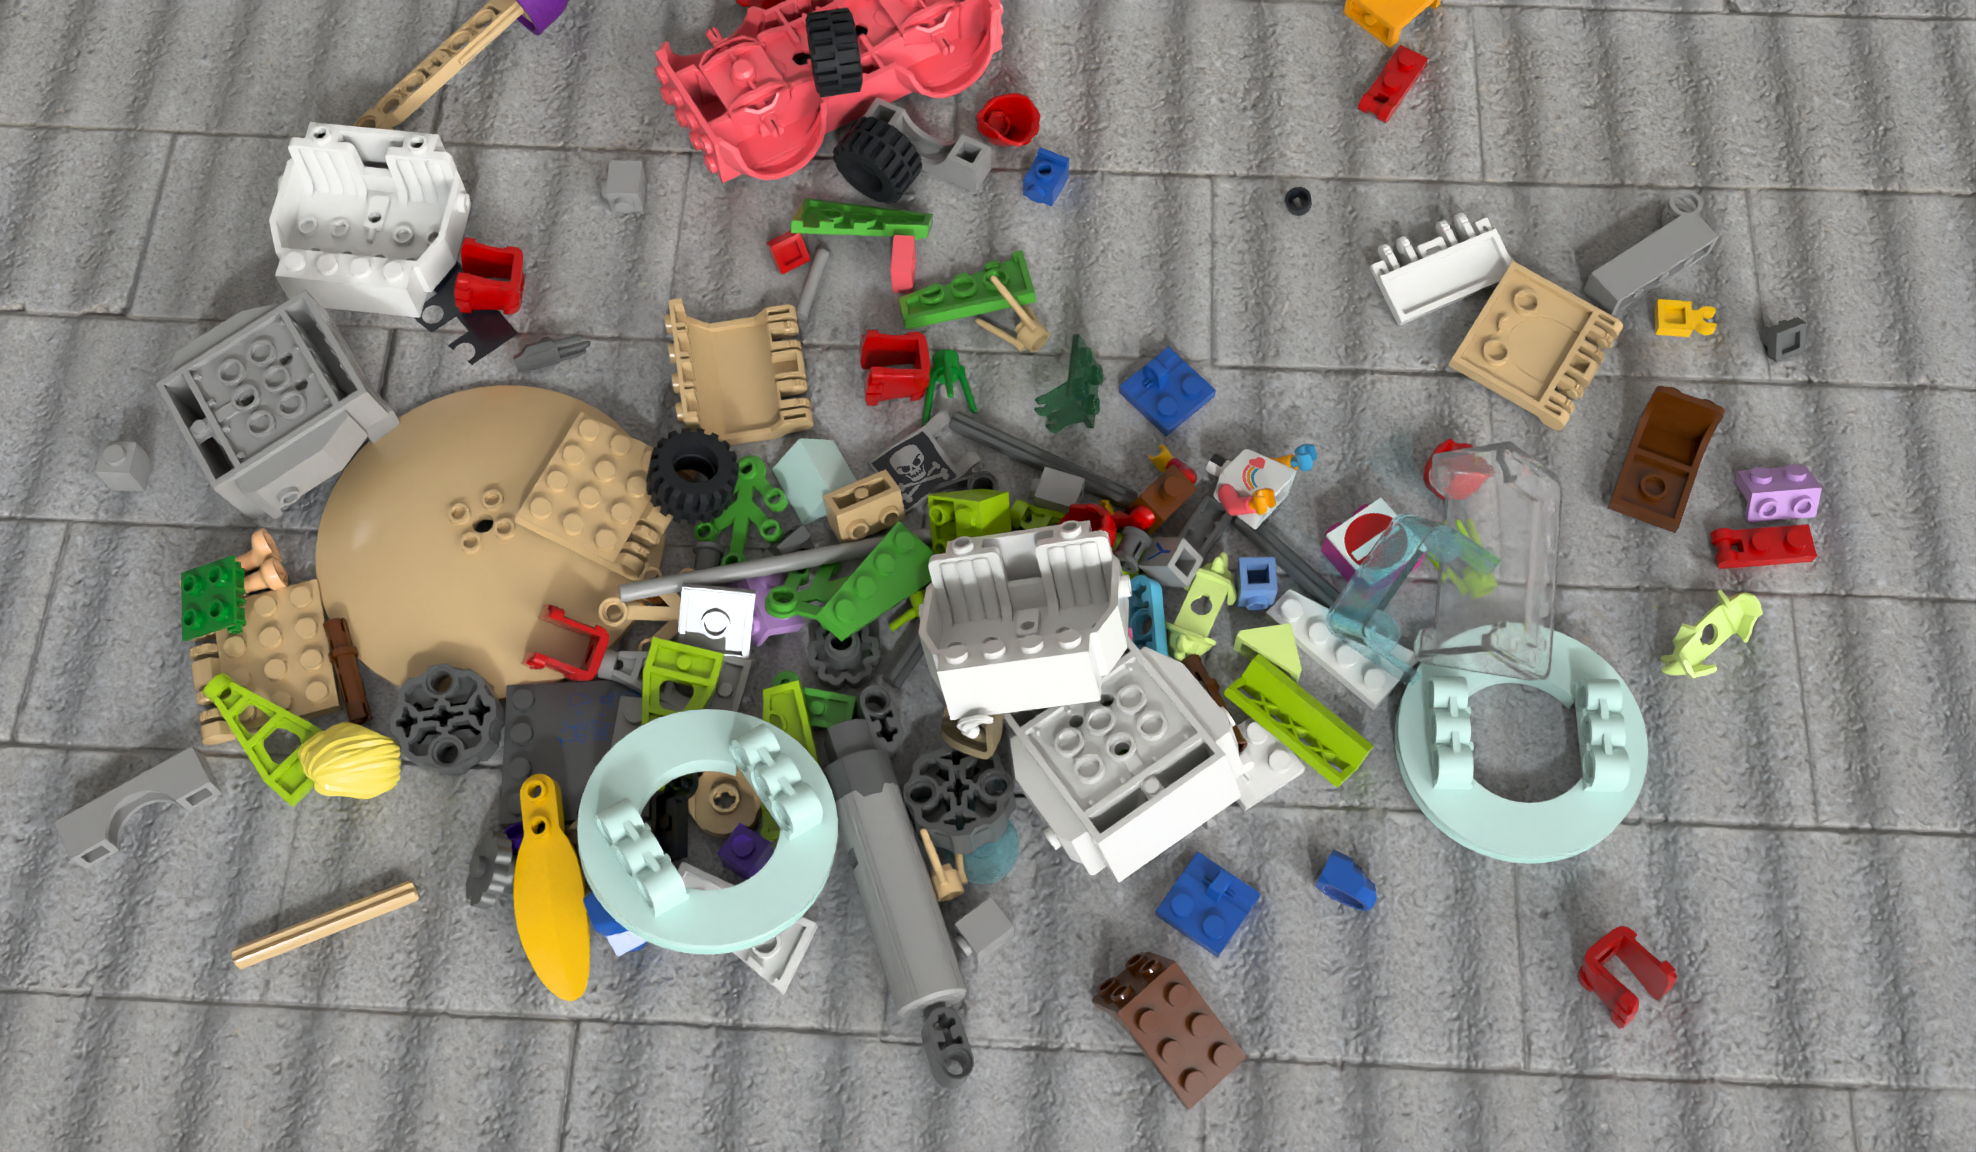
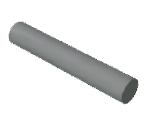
M824 249L816 250L796 309L797 319L802 321L808 318L829 255Z

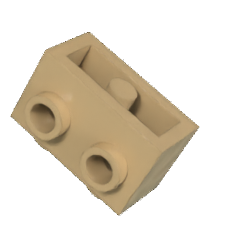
M886 469L822 496L829 527L841 544L860 540L891 527L898 521L906 520L901 489Z

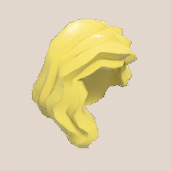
M351 722L339 723L325 731H319L304 742L297 751L302 770L308 778L312 779L315 790L322 795L344 796L361 800L369 799L392 790L397 785V781L400 780L399 773L401 770L399 766L401 760L399 756L401 752L399 744L391 737L381 735Z

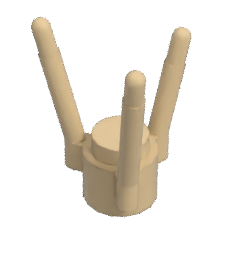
M992 275L990 277L992 283L1022 319L1015 328V332L1018 334L1017 338L981 318H976L975 323L1009 342L1020 353L1026 348L1031 353L1038 351L1048 341L1050 333L1039 322L1029 305L1020 306L999 279Z
M922 828L920 834L933 869L930 871V880L937 901L941 903L955 899L965 892L962 885L968 883L964 871L963 854H954L956 869H952L951 864L941 865L927 829Z

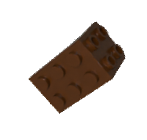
M1657 386L1637 421L1607 508L1676 533L1680 526L1700 463L1714 431L1724 416L1725 409L1716 405L1711 400L1682 393L1677 388Z
M1140 952L1127 961L1125 964L1126 969L1116 978L1107 979L1097 988L1098 994L1093 997L1092 1002L1096 1008L1105 1011L1122 1026L1181 1104L1190 1110L1247 1057L1176 961L1151 952Z

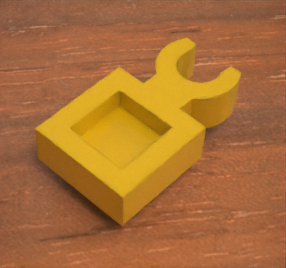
M1657 299L1654 305L1655 335L1690 337L1693 329L1702 335H1711L1715 331L1717 323H1708L1703 318L1712 319L1716 313V308L1704 306L1699 310H1692V301Z

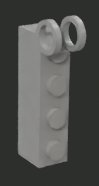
M1679 189L1673 192L1668 200V206L1660 217L1662 228L1656 232L1654 230L1648 231L1631 248L1629 246L1621 248L1613 256L1612 260L1606 264L1603 262L1596 264L1587 274L1589 278L1583 292L1599 309L1614 316L1709 255L1719 235L1699 216L1703 208L1701 197L1689 189ZM1679 197L1690 198L1695 203L1696 210L1691 211L1684 205L1675 204V199ZM1671 213L1673 216L1667 219V215Z

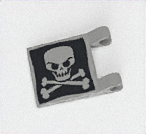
M945 411L937 413L925 426L868 461L875 474L886 469L901 489L905 516L928 502L927 495L931 494V490L938 484L956 480L982 470L981 459L977 453H968L954 465L936 441L935 437L942 436L951 431L949 428L951 419Z

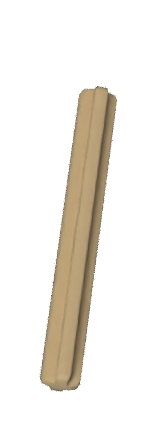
M408 880L237 946L231 951L233 962L239 969H243L416 902L419 899L417 888L412 881Z

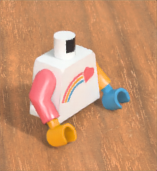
M1300 445L1294 451L1295 456L1290 454L1278 458L1266 457L1245 449L1232 462L1215 453L1206 467L1208 473L1219 478L1214 492L1215 499L1222 504L1227 514L1238 516L1256 530L1288 496L1297 468L1299 467L1301 471H1309L1312 468L1313 461L1317 459L1314 445Z

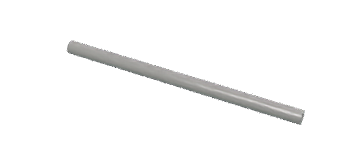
M931 527L911 531L923 543L932 545ZM885 536L618 585L621 603L681 592L683 583L713 586L867 557Z

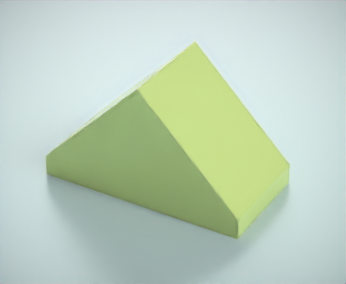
M1291 623L1241 630L1238 633L1233 648L1234 651L1250 661L1258 654H1261L1294 682L1298 683L1302 668Z

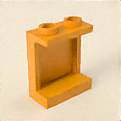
M1346 0L1343 13L1387 47L1391 48L1398 42L1402 28L1428 6L1435 9L1440 5L1441 0Z

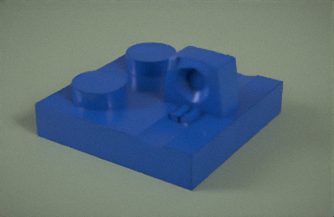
M1167 347L1119 387V393L1165 437L1213 399L1216 392L1206 380L1183 361L1170 347Z
M1197 851L1155 911V915L1219 958L1260 898L1261 893Z

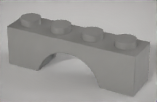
M876 97L864 115L867 118L870 116L878 120L881 119L903 133L920 154L922 159L921 170L976 193L991 170V146L963 134L953 141L940 140L930 136L913 123L905 109Z
M191 746L187 749L173 752L167 760L153 768H145L137 772L133 779L122 785L104 790L93 801L83 806L71 808L62 818L53 823L70 859L84 869H87L120 851V840L124 826L131 816L141 808L156 802H171L180 805L190 812L222 794V791L205 757Z

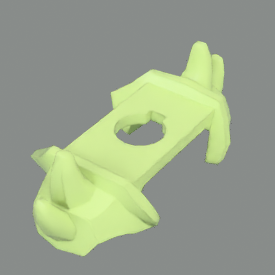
M1226 552L1220 553L1213 563H1207L1198 569L1189 587H1183L1188 594L1175 622L1165 621L1168 653L1179 662L1190 655L1197 654L1201 656L1209 651L1213 645H1216L1217 641L1208 637L1227 594V605H1233L1236 601L1237 593L1234 586V576L1228 570V556ZM1203 595L1209 597V602L1212 605L1209 613L1197 615L1192 611L1191 604L1194 600L1202 598Z
M1721 589L1717 591L1719 602L1693 626L1682 623L1677 635L1672 640L1675 646L1673 654L1662 655L1660 658L1666 665L1661 668L1662 672L1668 675H1686L1691 679L1715 673L1717 671L1716 665H1703V661L1732 634L1736 633L1744 643L1748 642L1757 618L1763 614L1761 603L1755 595L1742 592L1728 597ZM1711 624L1714 628L1713 639L1708 644L1701 643L1699 639L1702 637L1703 629L1706 625Z

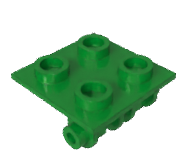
M232 555L181 573L182 641H188L226 628L227 632L231 634L243 632V627L246 626L245 608L240 607L246 605V600L239 597L246 594L244 589L245 569L241 568V562L235 561V556Z

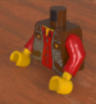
M1159 445L1158 447L1162 452L1155 457L1149 455L1148 458L1158 471L1163 474L1124 512H1114L1108 500L1100 501L1099 505L1105 507L1111 513L1117 529L1123 530L1126 526H1133L1143 530L1150 536L1197 491L1194 485L1197 482L1195 470L1178 458H1174L1165 445Z

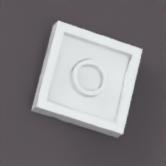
M1251 717L1237 725L1243 738L1248 743L1247 747L1239 753L1243 770L1235 776L1242 795L1236 801L1244 812L1302 774L1305 770L1304 765L1293 751Z

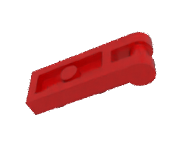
M1400 45L1371 88L1363 95L1357 109L1366 114L1371 112L1378 116V120L1387 123L1425 69L1428 58Z
M1809 524L1739 530L1719 528L1710 533L1711 543L1717 547L1718 554L1715 555L1717 567L1721 569L1813 562L1817 557ZM1731 545H1737L1739 552L1732 550Z

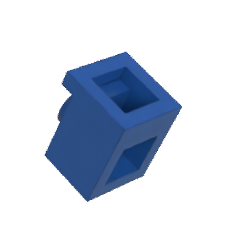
M1040 147L1037 151L1036 159L1023 180V195L1036 203L1053 206L1069 178V158Z

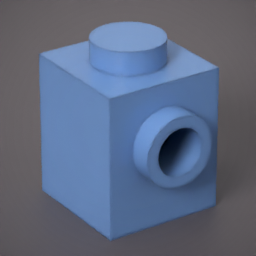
M1275 557L1239 558L1235 573L1237 608L1262 611L1273 606L1278 590Z

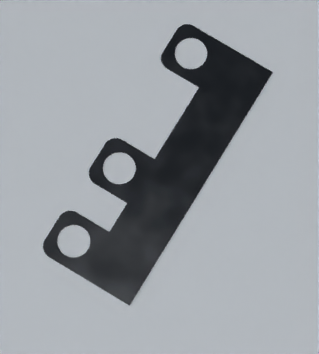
M456 261V264L435 287L434 291L437 294L424 302L422 310L423 313L427 307L437 305L443 309L442 319L437 323L430 324L423 320L422 314L420 318H414L429 332H433L457 317L468 332L450 343L448 347L454 351L461 343L472 344L475 348V355L467 362L473 365L518 333L499 310L485 309L472 310V313L460 312V308L456 307L454 289L458 272H464Z

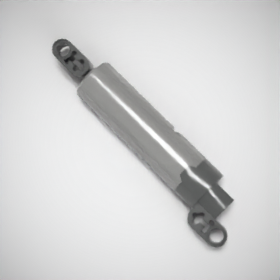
M878 684L869 685L861 692L855 711L856 719L838 723L827 729L824 747L830 764L824 768L823 773L833 793L837 809L838 828L853 869L855 882L897 1014L903 1018L925 1016L926 1021L922 1027L921 1038L933 1076L941 1087L956 1089L963 1085L972 1072L974 1057L961 1018L949 1006L960 1002L967 994V988L891 760L898 753L904 735L903 727L889 690ZM875 703L879 705L882 710H870L866 706V704ZM937 1023H939L941 1029L948 1028L949 1031L945 1037L942 1030H934ZM949 1059L956 1060L962 1067V1073L956 1075L947 1071L944 1061Z

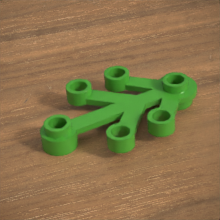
M745 456L736 462L739 464V473L734 494L739 490L738 499L720 517L715 518L711 523L702 524L701 522L694 529V536L699 542H715L718 535L734 522L730 552L722 559L721 566L749 561L744 555L749 520L760 529V534L767 543L774 544L779 542L784 534L780 524L776 520L769 519L752 501L754 489H756L764 496V502L773 512L784 510L788 504V498L779 488H774L766 480V466L757 456ZM781 497L777 503L772 504L774 498ZM776 528L773 534L767 535L770 529ZM710 530L706 537H702L705 531Z
M841 562L820 565L810 588L797 592L799 586L808 583L810 568L788 571V578L784 586L774 587L766 596L765 610L771 616L780 619L790 618L794 615L816 619L814 617L822 607L808 603L814 601L827 603L851 575L830 581L832 576L840 572ZM821 624V627L823 629L828 630L825 626Z

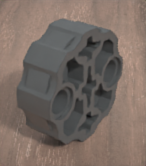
M448 663L432 665L422 675L416 678H409L397 692L398 702L395 710L390 715L391 734L396 736L402 748V754L425 770L443 772L448 776L465 774L480 761H488L498 749V738L501 729L505 726V706L499 702L494 692V687L473 670L452 667ZM451 677L452 683L446 691L440 692L439 684L444 678ZM416 704H421L427 711L419 710L416 708ZM487 707L490 709V712L485 714V708ZM451 713L455 717L449 719V714ZM484 714V720L482 721L479 715ZM413 720H417V724L413 725ZM447 720H448L447 726H445L444 724H442L443 721H447ZM476 728L480 733L475 735L470 729ZM457 747L458 756L453 762L446 764L445 755L447 751Z
M945 743L942 748L934 752L923 753L912 764L913 772L909 781L904 784L903 796L910 820L917 829L920 840L923 841L920 830L925 828L928 831L934 848H945L952 851L955 855L974 853L978 847L986 843L997 842L1008 830L1007 822L1011 813L1016 810V799L1012 775L1006 771L1002 764L1001 756L998 753L994 752L993 756L989 759H981L965 754ZM959 789H962L961 805L958 806ZM997 791L1004 792L1001 795L997 796L991 795L992 793ZM921 799H929L926 802L917 803Z

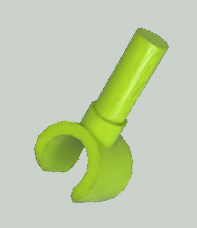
M925 590L911 595L910 601L913 608L907 610V612L888 624L892 632L915 617L920 618L919 604L924 603Z

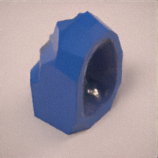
M1333 849L1315 887L1326 896L1361 911L1372 909L1377 900L1375 884L1365 876L1362 867L1355 864L1353 858Z

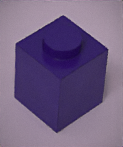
M739 822L717 854L724 867L744 880H748L765 866L773 855L774 850L768 840Z

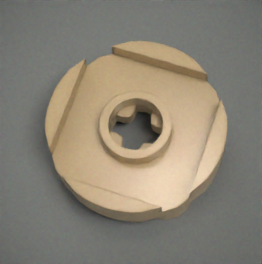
M738 768L736 776L722 772L703 771V775L698 778L699 783L696 793L688 799L689 812L699 829L706 835L717 838H729L739 822L751 830L755 828L757 819L762 812L761 799ZM729 792L731 798H736L729 808L722 809L721 805L715 804L716 800L722 799V793Z

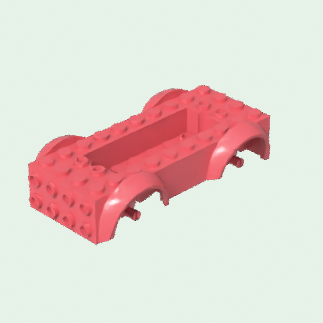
M786 0L767 10L752 6L747 9L743 23L728 38L723 39L716 27H713L712 31L709 29L706 32V37L713 45L709 50L684 56L672 52L668 41L661 43L658 51L655 52L658 66L654 68V71L662 85L659 91L667 106L672 104L675 108L674 115L681 128L687 127L689 130V139L696 151L702 150L704 153L703 160L711 174L716 172L722 183L742 174L762 180H776L792 175L803 168L816 155L823 143L825 134L864 116L876 97L889 103L912 92L931 98H947L959 94L973 85L984 73L993 53L1001 50V35L1003 34L1001 14H1003V7L1000 0ZM848 8L853 15L856 31L862 28L868 30L866 35L863 33L857 38L862 68V88L860 92L820 97L815 88L811 60L808 59L805 65H798L794 62L810 54L806 31V17L811 12Z

